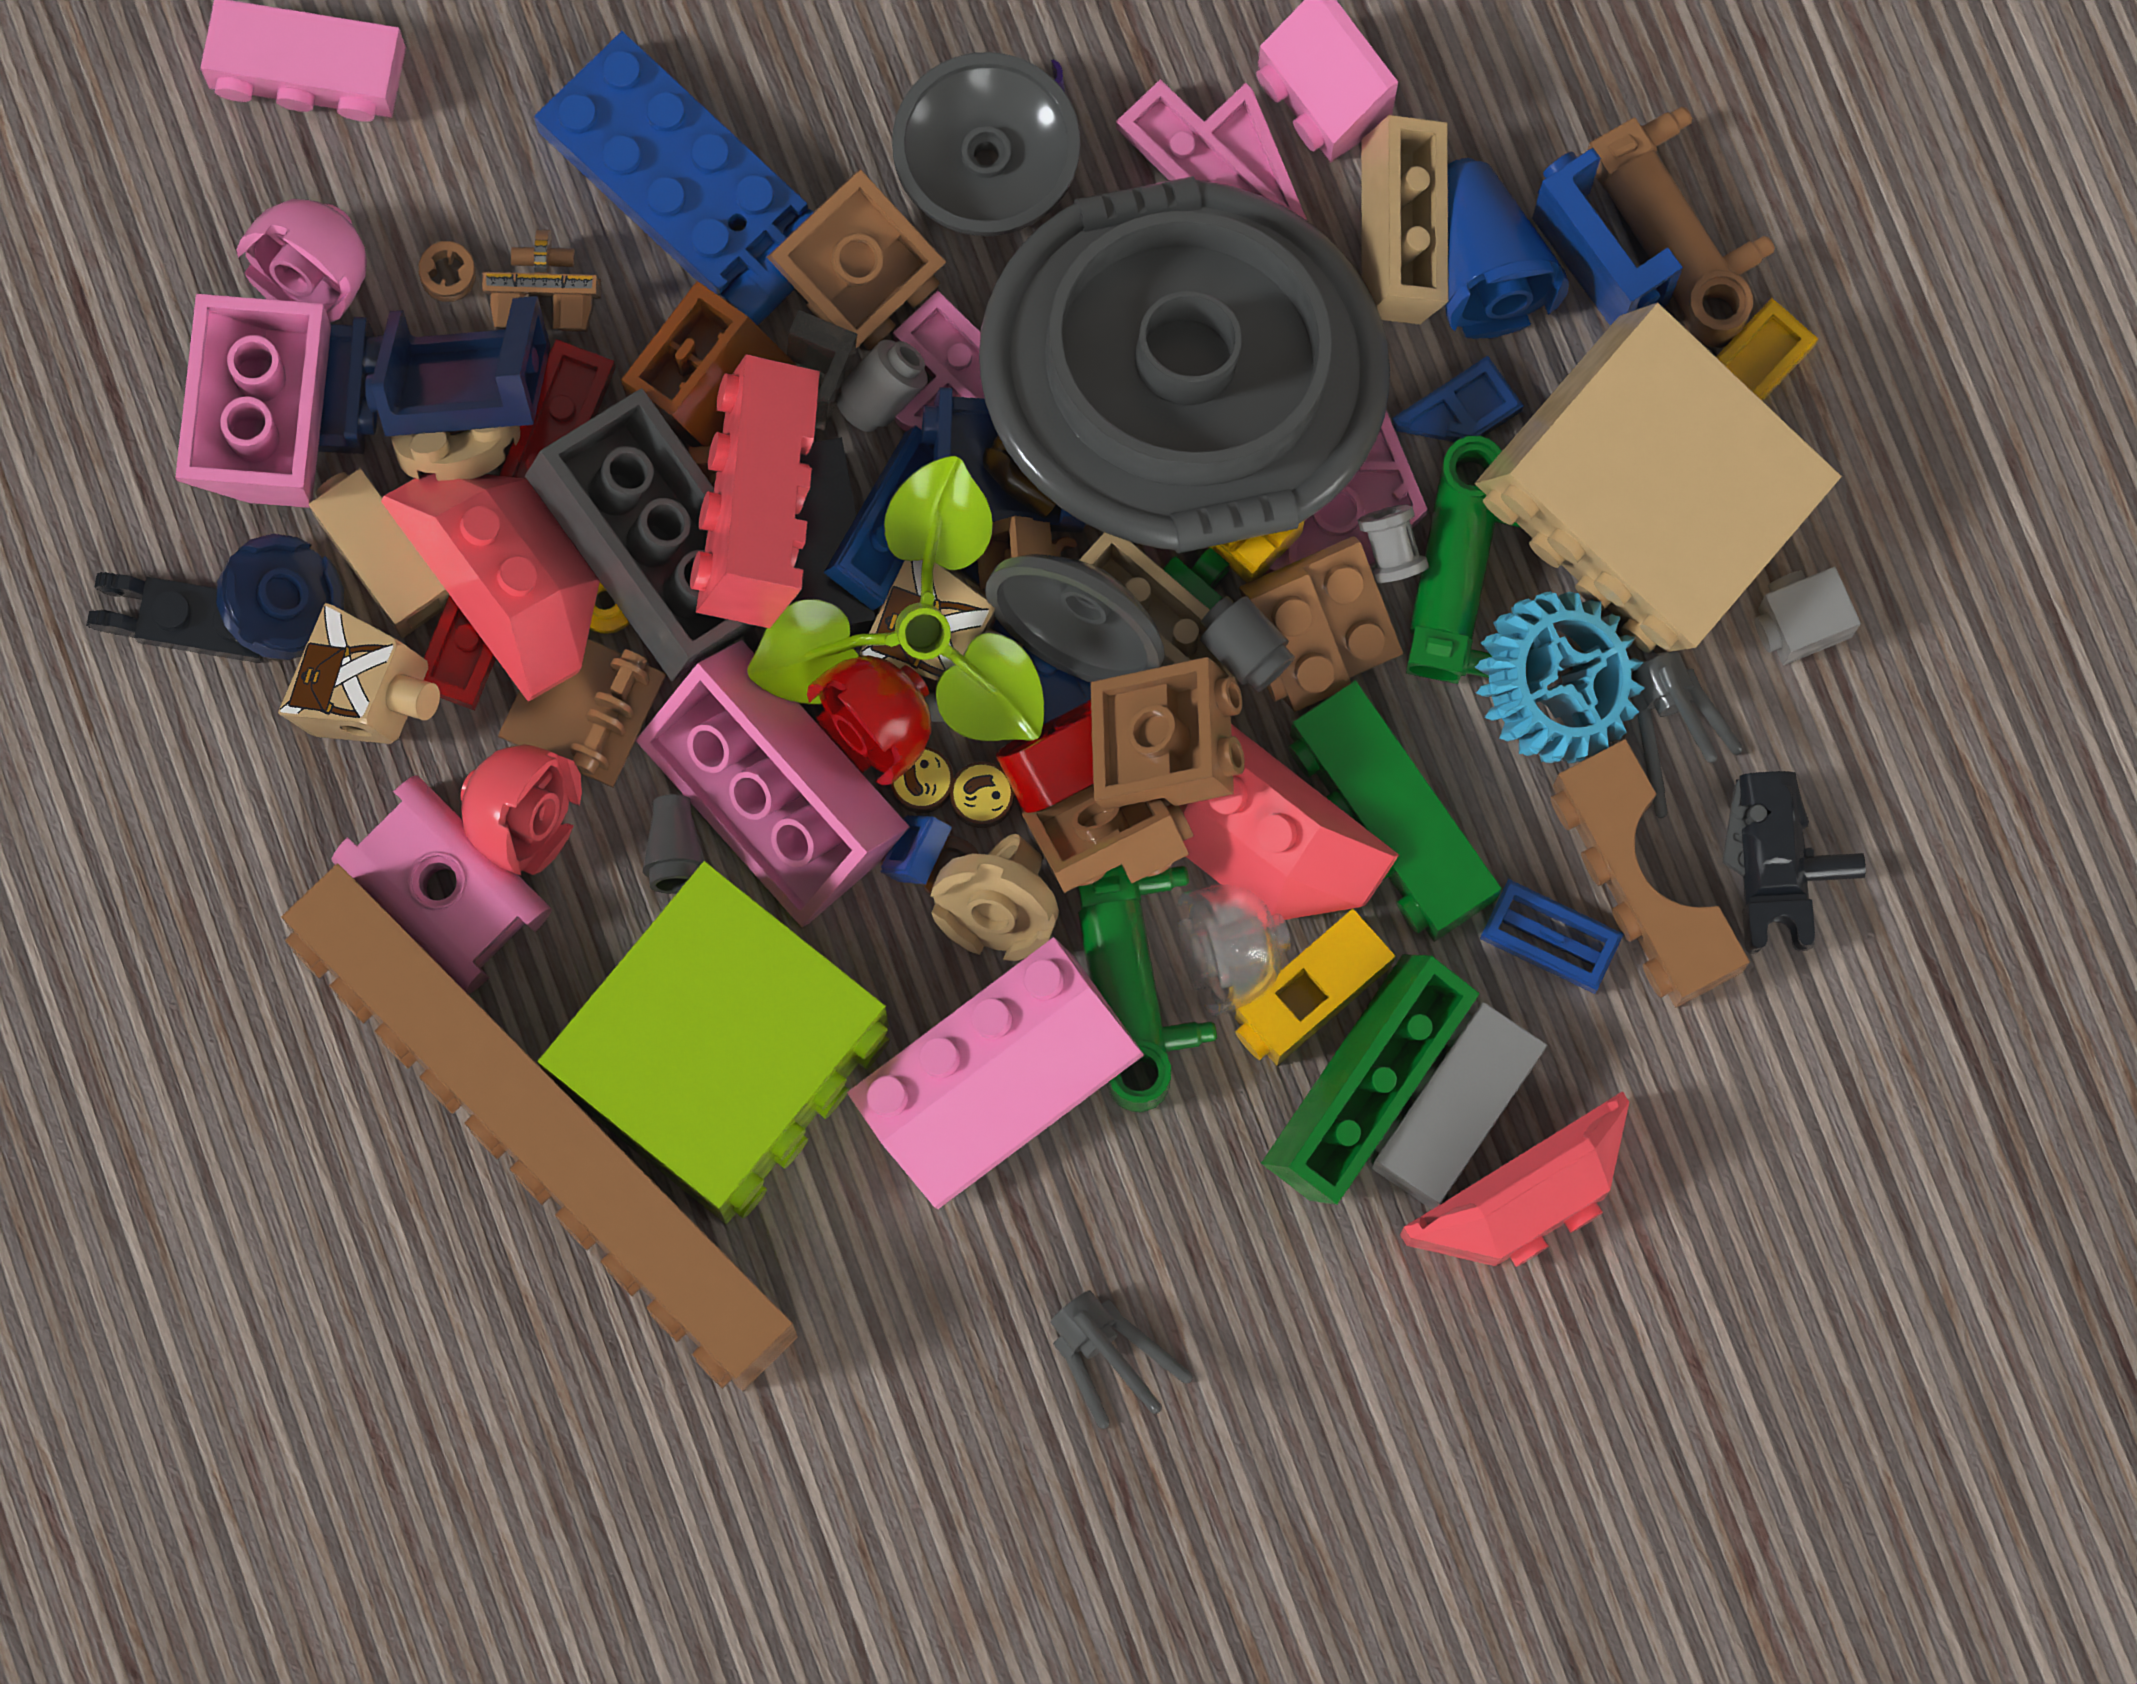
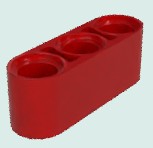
M1091 699L1044 723L1042 733L1038 739L1012 740L996 753V757L1024 812L1032 813L1043 810L1094 784Z

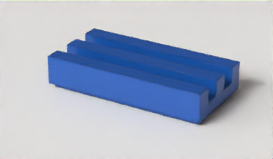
M1508 879L1481 934L1480 940L1595 994L1624 934ZM1512 900L1605 943L1601 953L1508 909ZM1503 922L1593 965L1592 972L1581 969L1500 930L1501 923Z

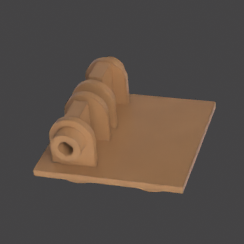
M587 639L582 667L579 673L529 702L519 690L498 737L515 745L526 744L543 748L573 760L582 775L614 788L667 674L646 665L647 659L633 651L625 649L623 654Z

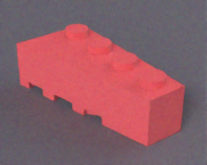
M746 354L733 374H724L717 397V411L725 412L723 432L715 433L708 457V469L717 471L714 492L707 491L699 517V529L708 531L705 552H697L690 577V588L699 590L696 613L771 628L801 591L803 570L794 568L799 549H803L806 543L807 521L795 519V514H799L802 510L806 495L810 490L812 468H810L809 464L800 462V454L807 455L814 441L820 371Z

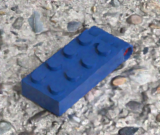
M623 31L607 44L534 115L538 132L696 281L747 315L757 326L796 289L769 261L767 256L814 211L808 209V203ZM738 225L745 226V228L742 231L737 232L732 230L734 227Z

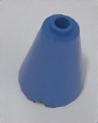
M1472 158L1455 160L1448 164V303L1445 304L1447 320L1454 331H1456L1457 326L1462 327L1465 337L1472 339L1496 338L1520 331L1531 325L1528 315L1545 306L1549 315L1559 307L1568 295V278L1561 264L1492 167L1486 162L1475 161Z

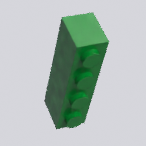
M1356 680L1292 722L1290 737L1294 742L1288 745V749L1301 771L1308 778L1316 773L1330 793L1326 796L1327 799L1399 854L1383 880L1389 877L1403 897L1396 902L1406 922L1417 934L1425 929L1433 942H1435L1498 899L1502 888Z
M1402 954L1261 1164L1309 1201L1338 1205L1480 993L1432 955Z

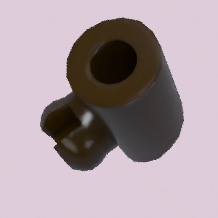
M999 435L996 436L992 447L985 448L983 454L985 470L1009 496L1041 517L1046 518L1056 504L1039 491L1024 475L1007 452Z

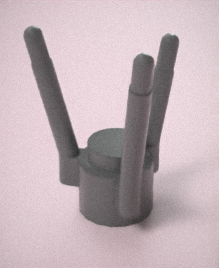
M1670 652L1657 656L1643 663L1633 672L1636 682L1645 687L1640 695L1630 697V699L1639 711L1637 716L1647 774L1656 792L1653 804L1655 814L1659 818L1666 817L1668 810L1651 713L1652 709L1656 708L1659 717H1666L1680 712L1695 743L1699 746L1705 760L1709 763L1716 761L1717 753L1692 706L1693 702H1695L1731 753L1739 755L1743 751L1741 743L1702 689L1694 670L1686 669L1679 652Z
M1091 1290L1082 1293L1069 1302L1050 1321L1060 1334V1337L1053 1345L1067 1361L1097 1426L1101 1429H1106L1110 1422L1079 1355L1080 1351L1087 1359L1101 1352L1151 1413L1158 1414L1162 1409L1160 1402L1151 1393L1148 1386L1112 1344L1118 1336L1112 1326L1181 1382L1188 1384L1192 1381V1374L1179 1364L1175 1358L1125 1319L1110 1300L1101 1304Z

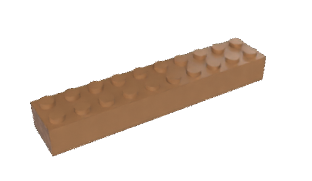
M338 863L281 916L292 932L284 941L292 948L293 953L319 979L327 971L336 978L329 987L338 995V999L363 1024L371 1016L381 1024L374 1031L382 1040L381 1042L407 1069L417 1061L426 1070L419 1078L451 1114H454L462 1106L471 1115L464 1122L471 1130L470 1133L497 1160L507 1152L516 1161L509 1169L516 1176V1180L541 1205L551 1197L561 1207L555 1214L556 1218L586 1251L595 1243L603 1249L607 1255L600 1262L604 1265L605 1270L630 1296H633L639 1289H642L653 1300L646 1307L651 1313L650 1316L676 1342L687 1335L698 1346L692 1353V1356L696 1359L697 1364L722 1389L732 1381L743 1392L798 1338L793 1323Z

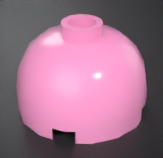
M290 199L268 208L252 223L241 238L236 249L238 258L245 252L250 265L244 274L249 282L266 299L323 304L330 323L342 317L353 302L366 276L367 258L365 247L350 218L340 208L317 201Z

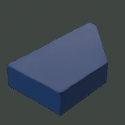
M1486 356L1394 416L1391 423L1398 432L1456 442L1467 436L1484 437L1522 412L1524 405L1490 357Z

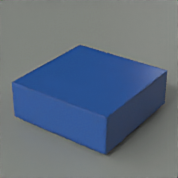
M907 815L903 820L908 824L909 829L887 853L881 866V873L898 882L926 884L952 827L935 817Z

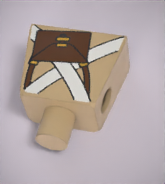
M922 560L904 561L869 634L895 631L896 620L901 611L911 604L920 603ZM934 562L933 606L941 611L950 625L951 638L949 645L964 656L969 643L981 633L992 632L1001 634L992 629L996 621L994 616L995 608L987 602L986 591L980 590V584L960 569H945ZM1015 641L1017 644H1019V645L1023 648V645H1022V644H1020L1019 642ZM901 644L893 647L888 645L862 646L859 653L861 656L869 655L883 658L892 662L899 669L904 665H908L919 675L937 681L947 668L955 665L941 654L928 660L914 658L903 649Z
M325 603L278 714L312 736L391 744L399 738L408 716L420 720H428L435 714L440 701V692L436 684L424 681L428 670L427 660L390 635L331 604Z

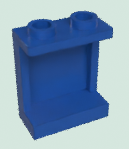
M1591 148L1579 157L1574 152L1566 153L1544 170L1543 176L1545 179L1542 181L1541 187L1537 192L1538 198L1532 220L1611 326L1620 315L1655 303H1659L1662 307L1669 304L1683 267L1669 248H1666L1638 268L1634 265L1585 198L1590 194L1601 159L1595 149Z

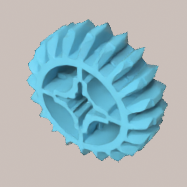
M1549 591L1536 595L1533 600L1528 598L1518 601L1514 604V607H1511L1512 613L1501 615L1493 622L1498 633L1486 636L1485 640L1481 642L1492 657L1480 660L1475 666L1482 673L1489 675V683L1480 686L1476 694L1492 697L1494 707L1489 709L1484 718L1491 721L1502 718L1505 722L1499 739L1512 741L1519 738L1518 754L1531 756L1539 752L1541 762L1551 764L1563 759L1564 762L1567 761L1570 764L1583 761L1587 755L1593 756L1609 748L1608 742L1619 740L1627 733L1623 721L1631 720L1639 713L1628 698L1640 695L1641 691L1645 689L1639 683L1631 680V672L1636 671L1644 662L1635 658L1629 659L1626 648L1631 646L1636 637L1629 635L1618 637L1615 633L1621 616L1610 614L1601 617V601L1591 599L1581 602L1579 593L1567 592L1557 596L1556 593ZM1556 631L1569 636L1580 646L1584 653L1573 649L1566 637L1559 638ZM1573 667L1572 671L1561 676V684L1547 689L1550 683L1559 679L1557 675L1559 671ZM1536 702L1546 705L1554 718L1561 717L1564 725L1546 716L1536 705Z

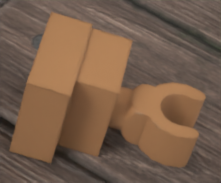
M1012 516L993 522L990 543L984 554L977 559L980 590H985L986 583L993 570L1004 560L1029 554L1060 557L1061 551L1074 548L1077 543L1069 537L1051 540L1050 522L1036 521L1033 518Z

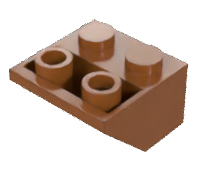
M696 281L621 381L626 397L642 388L675 435L692 447L711 446L716 432H723L725 412L717 411V397L722 378L725 373L733 374L746 354L797 365L747 315Z

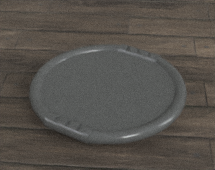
M1193 176L1075 199L1074 204L1060 211L1041 225L1009 260L996 282L986 306L980 334V379L986 406L994 428L1004 447L1024 475L1045 496L1080 521L1107 534L1133 543L1172 549L1177 553L1297 529L1301 522L1331 502L1349 484L1364 464L1380 432L1389 397L1390 362L1388 343L1382 319L1365 282L1346 255L1325 234L1288 208L1261 195L1229 185L1195 180Z

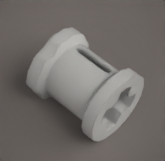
M1408 504L1387 507L1371 512L1357 520L1360 530L1367 532L1377 566L1372 571L1376 583L1405 579L1419 574L1429 567L1426 556L1419 555L1410 524V520L1415 515L1413 507Z

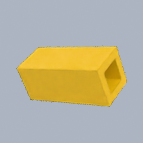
M1351 909L1237 1008L1235 1019L1241 1026L1235 1031V1034L1255 1058L1261 1060L1264 1056L1268 1055L1278 1066L1392 967L1396 956L1354 909Z

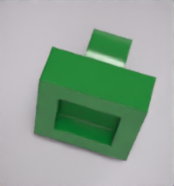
M1210 547L1191 569L1174 556L1163 570L1211 610L1222 600V596L1214 589L1229 573L1227 569L1229 563Z

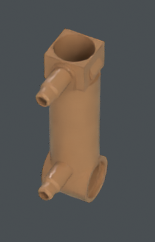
M1680 107L1671 113H1664L1643 126L1634 117L1589 143L1587 151L1594 148L1601 158L1595 176L1603 189L1611 197L1649 259L1669 248L1683 268L1674 289L1673 297L1684 313L1686 329L1702 345L1707 347H1723L1728 345L1743 330L1753 308L1752 292L1747 282L1740 275L1762 263L1765 257L1774 253V244L1768 236H1762L1754 242L1749 241L1722 257L1656 153V146L1679 134L1681 129L1691 124L1692 116L1687 108ZM1711 298H1720L1731 306L1734 315L1725 320H1717L1705 312L1702 303Z

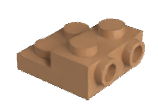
M861 169L856 171L767 256L769 261L808 301L806 307L847 351L857 348L861 343L868 351L875 347L896 326L889 316L905 301L914 308L931 294L941 283L933 274L946 263Z
M1355 536L1239 586L1242 598L1247 596L1289 640L1286 648L1295 656V659L1266 688L1275 702L1283 699L1294 712L1336 694L1351 684V677L1403 654L1361 542Z
M1209 657L1091 682L1094 801L1106 810L1159 798H1165L1174 806L1234 794L1233 776L1242 774L1245 766L1241 744L1231 734V716L1240 714L1242 710V696L1237 681L1232 676L1229 677Z
M1094 784L1043 810L1022 813L1031 834L1064 893L1077 886L1089 885L1098 881L1107 871L1119 865L1122 866L1131 883L1146 876L1158 875L1167 870L1173 862L1189 855L1183 841L1194 836L1179 805L1174 806L1165 798H1159L1105 810L1094 801Z

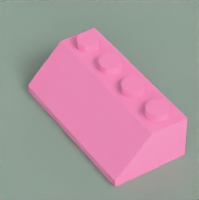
M741 640L697 663L639 735L636 742L681 793L690 798L691 804L803 928L871 871L909 829V826L798 702L777 697L762 689L749 678L747 669L754 653Z
M1053 937L846 1093L886 1150L936 1209H939L1144 1056V1053L1075 956Z

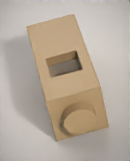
M361 468L349 476L346 472H342L324 482L315 493L317 498L308 504L313 515L403 639L443 611L449 598V593L382 504V497Z

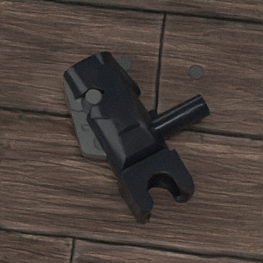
M1771 771L1742 774L1736 780L1737 783L1733 790L1722 860L1727 867L1743 876L1745 908L1742 910L1745 949L1749 954L1758 953L1768 941L1767 930L1769 923L1779 922L1786 925L1790 930L1794 949L1797 951L1810 950L1815 943L1813 901L1809 899L1807 881L1865 878L1866 864L1864 853L1814 856L1812 848H1805L1803 829L1808 827L1809 820L1802 802L1795 772Z

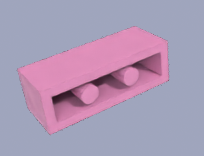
M214 0L200 69L209 89H215V94L228 100L248 102L251 101L253 95L276 99L278 105L294 111H312L313 105L337 109L339 115L351 120L367 122L373 121L375 115L392 118L406 47L399 27L238 1Z

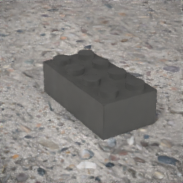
M642 388L539 452L525 477L671 681H674L694 668L697 663L716 654L757 627L756 625L696 613L699 590L690 588V577L697 552H705L708 531L699 529V517L707 491L714 492V487Z

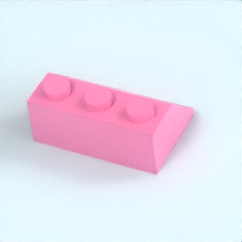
M196 294L175 476L178 482L247 503L310 508L308 504L313 501L331 324L323 304Z

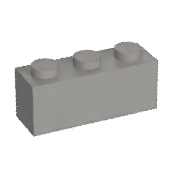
M1482 1002L1474 1016L1466 1013L1446 1043L1451 1049L1440 1066L1435 1068L1431 1065L1410 1096L1415 1102L1402 1121L1397 1118L1394 1120L1375 1148V1151L1380 1154L1376 1158L1372 1169L1430 1209H1434L1443 1202L1547 1047L1546 1043L1484 1002Z

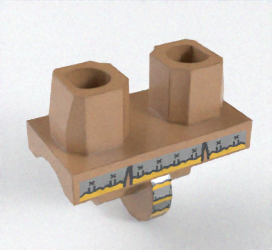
M536 230L534 247L511 248V265L534 266V273L483 272L482 291L491 296L490 306L496 329H506L513 298L537 296L554 297V330L587 332L593 311V298L601 299L602 280L598 279L597 275L551 274V267H574L575 249L552 248L550 230Z

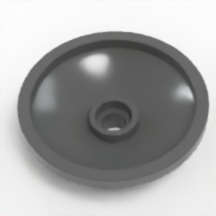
M994 52L970 53L940 63L925 73L911 87L899 107L894 122L892 135L893 160L904 191L918 209L930 219L960 233L975 236H998L1022 230L1036 223L1051 212L1062 200L1072 184L1077 171L1080 156V131L1075 111L1067 95L1045 71L1024 59L1008 54ZM989 149L998 155V159L991 165H981L976 161L975 156L979 151Z
M1029 554L1013 557L999 563L986 583L987 602L995 608L994 616L1003 628L1035 656L1069 675L1091 683L1093 681L1158 668L1163 664L1164 647L1153 619L1136 597L1120 581L1101 568L1070 558Z

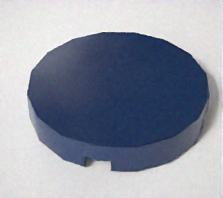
M270 534L250 539L227 561L217 580L216 604L224 626L242 646L268 658L290 660L302 657L324 604H331L344 611V588L337 569L326 556L322 559L316 551L310 549L312 546L310 543L299 537Z

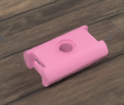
M414 775L393 791L402 802L358 845L347 837L336 849L331 859L335 865L338 863L467 994H470L490 978L481 967L524 924L536 932L549 917L552 908L518 874L498 867L476 850L464 833L462 819L418 775ZM439 870H453L457 880L453 893L443 900H431L427 893V884L430 877Z

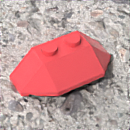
M424 473L419 476L420 479L415 478L383 496L382 504L528 702L579 673L582 667L600 580L527 479L484 474L474 479L437 481L435 473Z
M1231 724V734L1239 740L1243 750L1244 771L1242 774L1233 776L1234 794L1179 805L1194 835L1183 841L1189 853L1185 857L1268 922L1366 906L1399 854Z
M1623 1091L1481 1180L1403 1227L1400 1233L1401 1238L1410 1247L1491 1266H1497L1510 1258L1514 1265L1518 1267L1548 1248L1549 1246L1543 1237L1561 1225L1565 1224L1570 1233L1580 1229L1603 1213L1598 1202L1602 1201L1611 1189L1629 1106L1627 1097Z

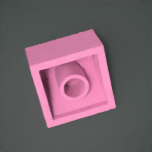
M1304 0L1261 44L1258 60L1260 70L1256 72L1261 86L1274 102L1278 103L1282 99L1297 117L1293 120V125L1301 140L1313 152L1320 148L1330 163L1359 144L1388 115H1392L1398 81L1337 0Z

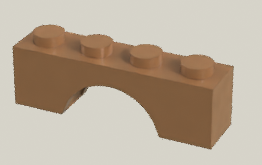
M1624 739L1559 773L1553 785L1557 794L1550 797L1554 811L1566 830L1577 829L1587 847V850L1581 852L1584 865L1598 886L1604 883L1608 885L1618 903L1617 906L1612 908L1615 921L1629 942L1635 939L1639 941L1649 961L1643 964V969L1655 993L1660 998L1668 995L1675 1008L1743 973L1750 961L1720 907H1690L1673 902L1651 886L1639 867L1635 852V833L1639 820L1651 806L1656 792L1627 740Z

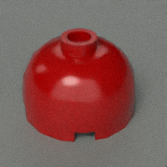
M867 655L838 663L808 686L807 697L809 703L819 696L825 708L816 717L821 728L860 772L863 773L870 766H873L878 771L884 773L875 782L881 785L892 784L923 755L932 731L931 713L924 699L929 695V690L921 676L910 666L904 665L899 669L888 660Z

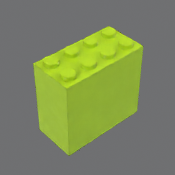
M703 861L537 1062L541 1069L576 1104L727 1225L735 1214L744 1219L758 1205L767 1192V1188L763 1185L764 1178L776 1164L785 1169L799 1155L808 1142V1138L804 1136L805 1128L814 1117L819 1114L826 1119L840 1105L847 1095L846 1092L849 1091V1088L845 1086L846 1078L856 1066L860 1064L863 1068L868 1069L877 1060L890 1041L885 1036L888 1032L889 1023L886 1006Z

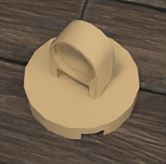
M1012 834L1001 840L988 855L969 854L952 859L940 870L932 888L931 896L934 898L935 905L931 913L934 922L949 939L972 953L980 955L983 947L986 946L994 950L1006 951L1003 960L1018 961L1025 959L1050 940L1059 914L1054 893L1038 876L1043 860L1042 855L1020 835Z

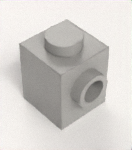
M1835 566L1807 578L1803 571L1800 570L1773 581L1768 585L1770 593L1765 594L1758 607L1760 616L1755 617V626L1763 646L1769 653L1776 650L1783 666L1851 639L1861 624Z

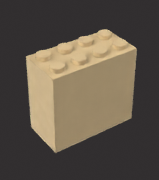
M1655 303L1620 315L1474 484L1487 495L1483 502L1497 518L1509 525L1516 522L1533 538L1529 545L1542 560L1555 568L1562 565L1579 581L1575 588L1586 601L1591 599L1601 601L1602 611L1607 607L1616 616H1621L1620 620L1624 623L1621 627L1623 635L1636 637L1632 642L1633 645L1646 653H1650L1652 650L1655 653H1664L1696 648L1842 476L1659 303Z

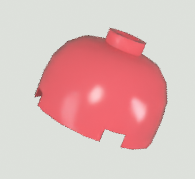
M523 744L496 751L484 760L477 769L470 772L461 788V810L464 833L476 850L498 867L512 873L521 875V871L535 875L542 872L556 859L573 829V825L569 823L561 825L568 811L569 802L580 806L582 796L581 773L575 762L543 748Z

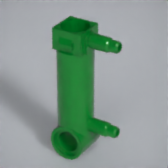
M1467 436L1457 440L1448 449L1442 464L1424 554L1429 567L1421 572L1410 626V633L1413 637L1405 674L1458 684L1460 677L1466 676V674L1489 678V675L1482 673L1475 666L1480 660L1492 656L1489 652L1474 650L1471 647L1495 523H1506L1497 518L1485 506L1483 499L1487 495L1477 486L1465 484L1456 473V469L1466 462L1477 463L1486 470L1502 452L1492 440L1482 436ZM1514 522V523L1511 525V526L1520 527L1516 522Z
M1119 865L1107 871L1098 881L1089 885L1077 886L1081 906L1078 917L1089 978L1144 1053V1056L1137 1061L1150 1064L1155 1069L1158 1077L1156 1083L1144 1091H1134L1128 1088L1123 1083L1120 1074L1107 1083L1111 1098L1120 1107L1131 1112L1151 1110L1156 1108L1165 1099L1171 1082V1064L1167 1052L1199 1047L1202 1043L1213 1042L1217 1039L1215 1023L1211 1021L1203 1023L1194 1021L1163 1027L1141 905V895L1171 891L1174 887L1186 886L1189 883V875L1185 866L1169 867L1158 875L1146 876L1131 883L1124 869Z

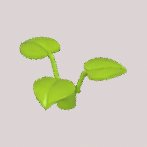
M947 456L921 467L899 487L888 505L884 520V533L889 550L894 556L902 560H922L920 603L911 604L901 611L896 620L895 631L890 633L857 634L850 637L849 621L837 606L820 599L795 601L789 604L771 628H766L747 669L748 676L754 683L765 691L785 700L805 704H822L819 696L809 703L807 697L808 686L838 663L859 657L853 648L873 645L893 647L901 644L903 649L914 658L928 660L941 654L955 664L947 668L940 675L935 692L938 711L944 722L952 730L967 738L980 741L1036 740L1040 737L1044 721L1043 691L1036 668L1025 650L1014 640L1004 635L987 632L976 636L967 646L963 656L958 650L949 645L951 638L950 625L941 611L933 606L934 562L949 570L965 568L984 554L992 535V514L987 499L959 457Z

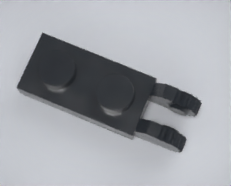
M107 572L97 573L94 585L96 590L110 596H122L142 601L138 619L109 610L89 611L86 624L89 628L100 632L133 637L140 644L262 663L263 656L242 646L224 626L216 604L217 588L146 577V581L128 575Z

